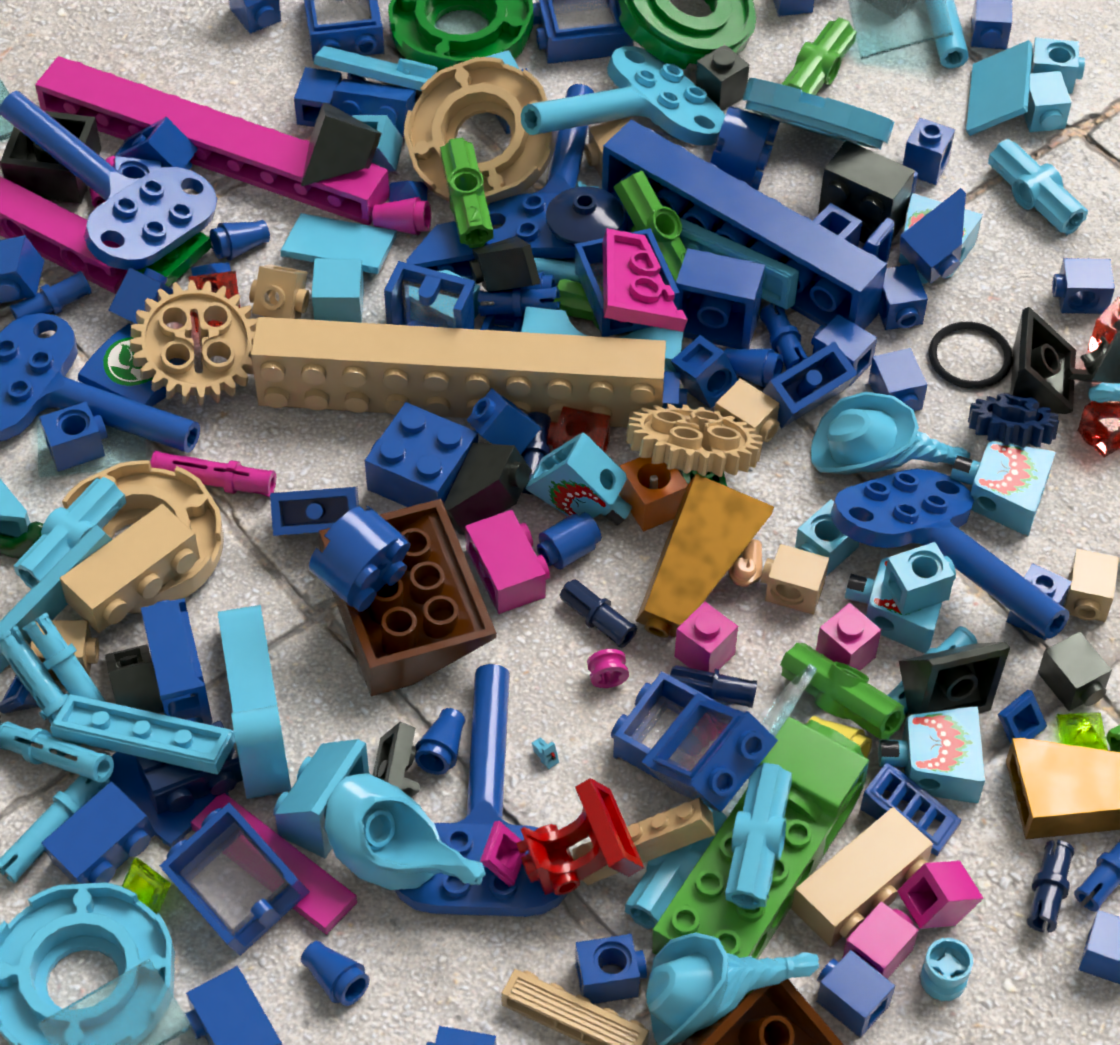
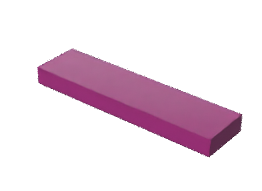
M225 793L217 796L191 821L192 830L197 832L202 827V822L207 815L218 808H223L230 802L310 891L292 909L325 935L358 903L357 895ZM244 835L223 852L226 857L272 893L285 883L281 876Z

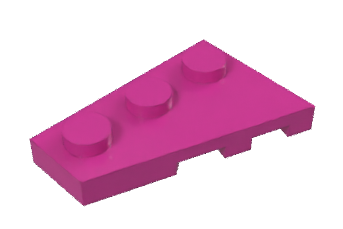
M606 228L603 238L604 318L683 332L687 318L683 310H677L673 302L675 294L670 285L664 284L659 274L661 266L645 235Z

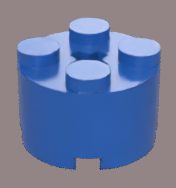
M730 106L722 123L717 145L713 151L710 163L758 190L764 172L757 170H764L768 164L773 145L768 144L767 141L774 143L780 121Z
M358 506L334 523L324 535L330 540L323 553L316 547L309 562V570L345 603L362 612L371 605L377 592L386 583L392 586L404 575L407 565L402 561L410 548V543L406 537L371 507L366 506V510Z

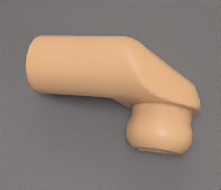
M752 539L741 553V557L736 559L729 568V577L738 586L747 587L761 579L763 571L762 543L759 540Z

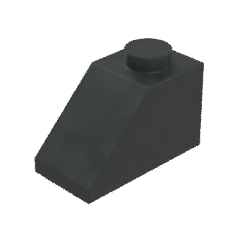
M518 236L472 249L475 260L469 261L473 279L476 284L482 283L483 288L488 292L533 286L541 283L531 246Z
M472 444L444 503L451 524L459 534L465 535L466 525L503 513L517 504L523 488L528 483L532 470L515 445Z
M148 644L105 654L116 704L154 713L165 712Z

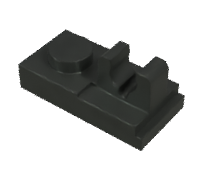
M399 722L380 738L373 776L400 788L412 798L420 791V784L404 777V774L411 767L416 755V747L413 745L416 728Z

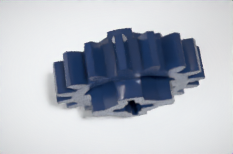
M1009 393L997 394V398L987 396L986 400L976 399L975 403H971L968 427L969 429L976 430V435H987L989 442H1002L1003 445L1007 446L1014 444L1025 448V446L1030 447V444L1035 447H1041V443L1050 445L1052 440H1056L1059 420L1058 414L1051 413L1050 408H1040V403L1033 398H1021L1012 396Z

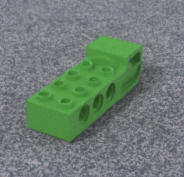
M790 716L786 719L775 736L778 740L777 743L759 764L780 765L784 770L792 772V782L784 816L786 818L785 841L780 860H775L773 879L766 907H758L755 910L741 908L733 902L727 901L725 897L734 854L732 853L733 829L738 811H743L745 791L653 928L652 953L657 955L671 939L697 932L719 938L726 953L734 954L739 958L751 956L758 959L792 907L795 888L813 874L847 821L861 795L866 781L869 759L864 757L857 743L851 741L838 731L814 720H809L808 723L803 724Z

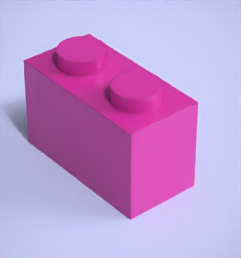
M513 510L465 526L466 551L498 614L546 598V580L550 579L548 565L542 555L536 556L532 548L533 539L526 523L519 524Z

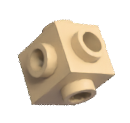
M271 264L259 266L258 278L252 282L249 293V300L253 303L252 313L273 318H301V313L306 312L309 304L310 293L309 290L305 289L308 272Z

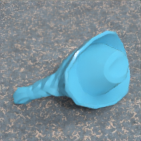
M862 392L841 398L821 417L812 440L811 463L819 472L850 475L860 472H879L898 468L912 459L933 463L944 462L954 466L957 455L970 458L971 453L962 447H952L940 443L936 439H930L926 433L918 431L919 426L914 410L895 396Z
M363 773L346 776L329 796L324 825L325 831L335 856L359 879L388 890L416 889L435 874L443 873L459 878L463 883L481 885L482 879L485 876L482 862L466 859L460 852L441 842L435 824L425 814L421 806L400 788L373 775Z
M695 932L671 939L653 959L652 971L646 991L647 1006L657 1045H675L686 1040L697 1031L714 1024L735 1009L745 994L751 990L779 984L789 978L809 977L819 968L817 954L803 952L794 957L764 958L760 960L751 956L739 958L734 954L726 953L719 938Z

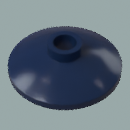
M575 187L565 190L551 200L546 211V222L550 231L562 241L574 245L604 238L606 228L620 230L624 221V211L620 201L611 193L595 187Z

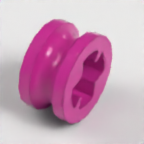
M604 649L592 654L587 660L588 670L591 672V684L598 688H612L624 683L629 677L628 667L625 665V654L618 649Z

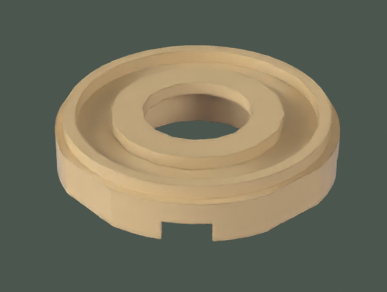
M476 57L438 71L420 88L422 94L412 111L408 110L404 137L413 167L422 182L433 193L448 202L449 191L441 160L440 147L446 145L450 139H455L462 124L476 114H497L507 121L511 131L509 145L502 154L490 161L477 163L479 171L484 177V193L487 206L492 202L522 194L528 190L544 173L555 150L557 131L530 135L523 129L521 124V111L524 106L548 101L542 85L530 72L504 64L503 59Z
M147 460L123 462L81 480L64 497L62 503L63 507L67 509L96 478L101 479L105 477L114 482L118 489L125 494L126 504L102 528L109 537L112 538L124 526L137 522L160 504H164L196 534L200 559L195 562L190 570L175 576L163 585L155 596L143 600L128 611V613H142V607L154 605L159 601L187 598L208 580L220 560L223 550L224 532L219 507L202 481L183 468L176 466L175 472L152 468L150 461Z

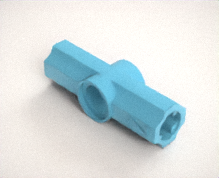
M1009 138L998 143L995 150L990 153L988 164L1012 186L1013 196L1022 208L1026 210L1035 208L1061 233L1064 232L1066 235L1076 231L1080 224L1086 220L1088 210L1063 187L1062 177L1054 166L1048 163L1040 166L1016 142H1012Z
M105 477L101 479L96 478L67 509L59 507L51 512L42 527L41 537L13 565L16 575L24 581L26 586L32 589L94 525L97 524L102 529L126 504L125 494L111 480Z
M763 763L754 770L749 777L743 811H738L732 836V853L734 854L725 897L727 901L733 902L741 908L755 910L758 907H766L773 879L775 860L779 861L782 855L786 833V818L784 816L792 782V772L784 770L780 765Z
M708 807L713 813L716 835L727 819V816ZM715 835L648 861L646 873L625 904V912L633 918L635 923L648 930L655 927Z

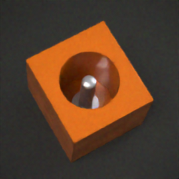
M639 457L619 465L627 477L619 495L632 506L630 512L643 532L675 519L688 483L678 469L669 470L666 463L652 464V457Z

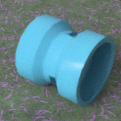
M941 938L934 941L928 947L920 974L921 985L928 995L940 1001H951L958 998L965 991L973 966V955L968 946L954 938Z

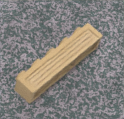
M700 798L683 803L680 806L658 813L627 827L642 863L715 835L713 813ZM590 841L573 848V859L576 860L591 851L593 848L592 842ZM606 865L584 878L583 881L587 885H591L619 872Z
M514 969L501 993L502 1006L583 1044H648L649 1030L642 1023L636 1020L628 1021L619 1017L610 1008L605 1007L602 1009L593 1005L584 996L569 994L558 984L543 982L532 972H522Z

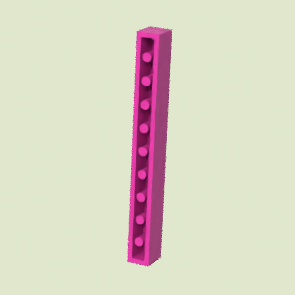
M57 56L35 84L39 105L43 111L95 117L99 132L122 140H126L133 134L167 116L198 148L190 160L192 164L370 226L373 221L374 205L383 204L389 198L388 169L371 163L370 169L364 168L301 187L310 141L246 121L241 117H235L214 110L209 106H203L182 99L177 95L150 88L145 84L118 77L110 72L86 66L78 61Z

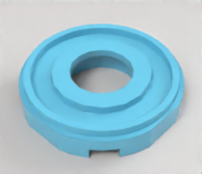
M752 77L748 80L742 99L747 102L745 109L753 113L842 141L848 140L857 145L881 150L883 144H888L895 123L892 119L827 97L822 98L802 92V90Z
M111 883L57 885L29 898L30 906L20 912L9 924L5 921L1 923L0 1033L10 1045H140L152 1034L166 1015L174 997L175 950L172 939L159 913L155 914L148 906L139 901L137 894L131 890ZM83 950L98 951L110 957L117 966L119 974L116 990L110 998L96 1007L76 1012L64 1010L52 1001L48 993L47 984L51 971L60 960L71 953Z

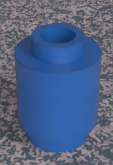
M583 512L580 515L571 514L539 534L537 551L539 555L545 558L548 566L553 565L555 568L562 570L595 550L596 544L602 539L601 532L595 520L588 513Z

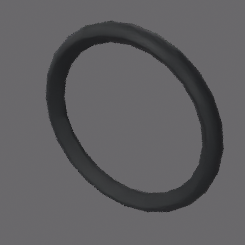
M972 321L957 322L942 328L934 335L928 350L932 367L940 377L951 384L969 389L989 387L1000 382L1008 374L1013 360L1011 347L1001 333L990 326ZM972 329L981 331L993 337L1000 344L1004 352V364L1000 371L988 379L980 381L960 379L947 372L938 360L937 347L941 339L957 330Z

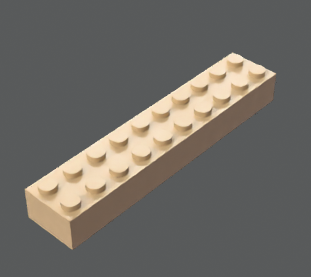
M258 317L251 359L258 406L308 408L316 411L341 410L354 413H390L397 415L404 403L407 402L441 417L468 418L475 404L493 388L527 414L530 412L546 413L550 416L551 423L555 425L575 424L591 425L600 428L607 426L627 428L629 417H632L633 412L640 413L641 408L652 410L653 405L662 407L666 341Z

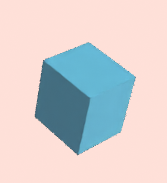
M314 258L312 285L314 320L362 323L364 298L362 259Z

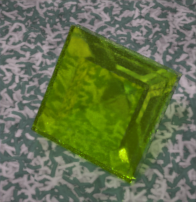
M1101 712L1057 714L1056 720L1061 744L1108 751Z
M139 858L133 859L122 884L123 888L136 893L138 900L148 906L155 914L159 913L171 886L168 880Z

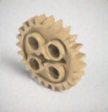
M190 280L188 290L184 291L175 282L173 283V294L171 295L160 288L158 290V302L147 298L145 300L146 311L137 310L136 322L138 324L131 325V336L133 339L130 340V351L135 353L133 355V365L137 367L143 366L140 369V378L145 380L153 377V391H157L165 386L166 399L168 400L176 392L180 393L182 404L186 405L190 396H196L198 404L203 406L205 395H211L213 400L219 403L220 391L222 390L233 397L236 389L235 383L246 387L248 383V375L246 373L254 374L251 351L257 319H249L252 307L248 305L239 308V294L227 299L225 286H222L216 293L211 292L210 281L204 284L202 290H197L194 281ZM191 312L198 314L202 373L195 372ZM211 320H218L222 322L223 325L219 327H212L208 325L207 322ZM178 322L183 326L178 329H172L167 327L166 324ZM222 356L227 361L224 363H214L210 358ZM181 358L186 363L183 365H173L169 360Z
M667 404V409L657 405H653L652 410L641 408L640 413L633 412L632 417H629L626 433V443L631 444L630 449L632 451H640L639 457H652V464L666 463L669 470L674 468L680 469L686 474L694 470L698 471L702 476H706L707 472H712L719 477H722L723 471L732 475H737L738 470L749 472V467L755 468L757 462H759L763 444L761 442L762 436L756 435V429L747 428V422H735L734 416L722 417L720 411L713 412L705 410L704 407L692 410L688 405H683L682 409L676 408L671 404Z

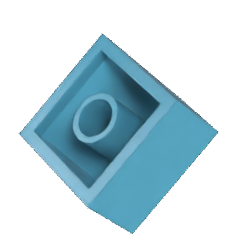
M354 739L323 743L313 757L308 756L302 762L298 770L296 783L290 792L285 791L281 794L274 807L273 815L275 816L279 836L326 859L332 849L324 828L328 798L334 788L346 776L363 773L369 774L366 742Z

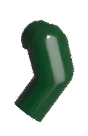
M37 521L30 523L27 532L22 533L19 537L0 532V554L20 559L41 537L44 523Z

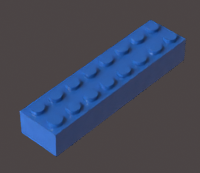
M632 119L603 145L602 189L614 195L620 202L621 200L614 186L631 175L643 171L662 206L671 208L680 218L799 270L795 304L790 307L791 309L820 326L822 324L827 326L839 314L864 330L878 316L887 263L880 260L874 254L862 250L846 241L842 236L830 232L814 223L810 218L798 214L781 204L778 200L768 197L749 186L746 182L736 179L717 168L714 164L704 161L688 152L682 146L672 143L656 134L652 129L646 128Z

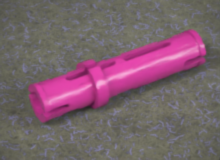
M157 450L154 451L150 460L152 468L175 472V468L178 466L198 477L204 485L224 488L226 493L235 494L237 491H243L270 497V493H274L277 475L274 470L268 471L245 467L241 465L240 461L231 460L227 464L163 453Z

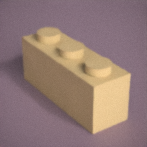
M160 504L60 577L66 602L84 620H88V624L98 633L102 632L108 626L120 622L127 615L128 611L140 602L155 596L162 586L175 576L183 574L192 568L195 562L200 559L196 534L164 504Z
M892 807L795 888L791 909L826 944L832 947L842 937L847 939L881 901L888 907L892 904L898 895L897 890L924 863H929L928 860L933 843L898 810Z

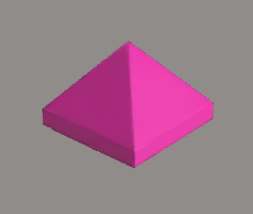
M495 821L480 862L508 886H514L522 864L521 856L525 855L526 852L520 854L516 843L522 840L503 823Z

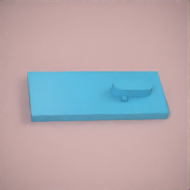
M323 46L314 59V65L421 91L420 88L437 73L438 69L435 66L400 58L398 64L327 46Z

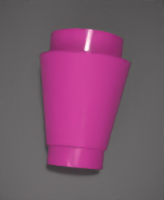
M415 197L375 204L372 215L373 224L375 227L420 235L421 232H428L430 230V203Z

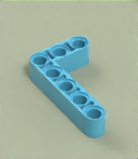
M261 605L219 611L218 619L233 713H231L246 798L251 799L280 794L285 791L290 792L291 784Z

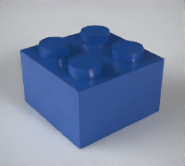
M687 248L676 281L680 292L679 310H683L687 318L683 337L695 340L701 335L713 344L735 349H750L760 314L765 265Z
M405 402L364 460L367 490L406 507L437 499H442L444 504L472 444L478 443V432Z

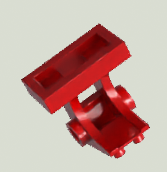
M592 778L575 786L583 805L582 812L575 821L559 830L555 824L542 826L535 831L526 827L521 828L524 840L517 842L516 846L520 854L528 851V854L521 856L522 863L530 883L539 880L545 895L552 892L556 895L570 893L580 886L581 880L606 865L627 877H631L644 869V865L611 789ZM589 836L593 848L584 856L574 860L569 848Z

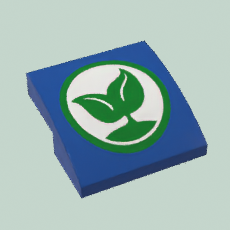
M128 323L113 334L91 356L78 373V381L153 407L166 398V387L163 386L159 390L153 391V377L145 380L140 378V369L143 366L137 367L133 365V355L135 353L130 351V340L133 339L131 336L132 324ZM181 358L169 360L173 365H183L186 363Z

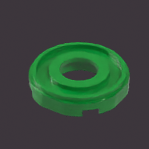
M391 0L388 7L390 35L397 50L408 60L437 67V72L476 57H487L507 50L510 51L515 60L523 52L533 29L532 0ZM465 10L481 15L487 21L488 26L475 33L459 35L441 31L435 28V23L441 16L449 12Z
M618 0L622 11L619 21L631 39L660 61L676 65L686 70L689 63L697 64V60L723 45L728 46L738 55L747 45L756 26V11L753 0H704L712 11V14L705 17L687 15L678 10L670 0Z

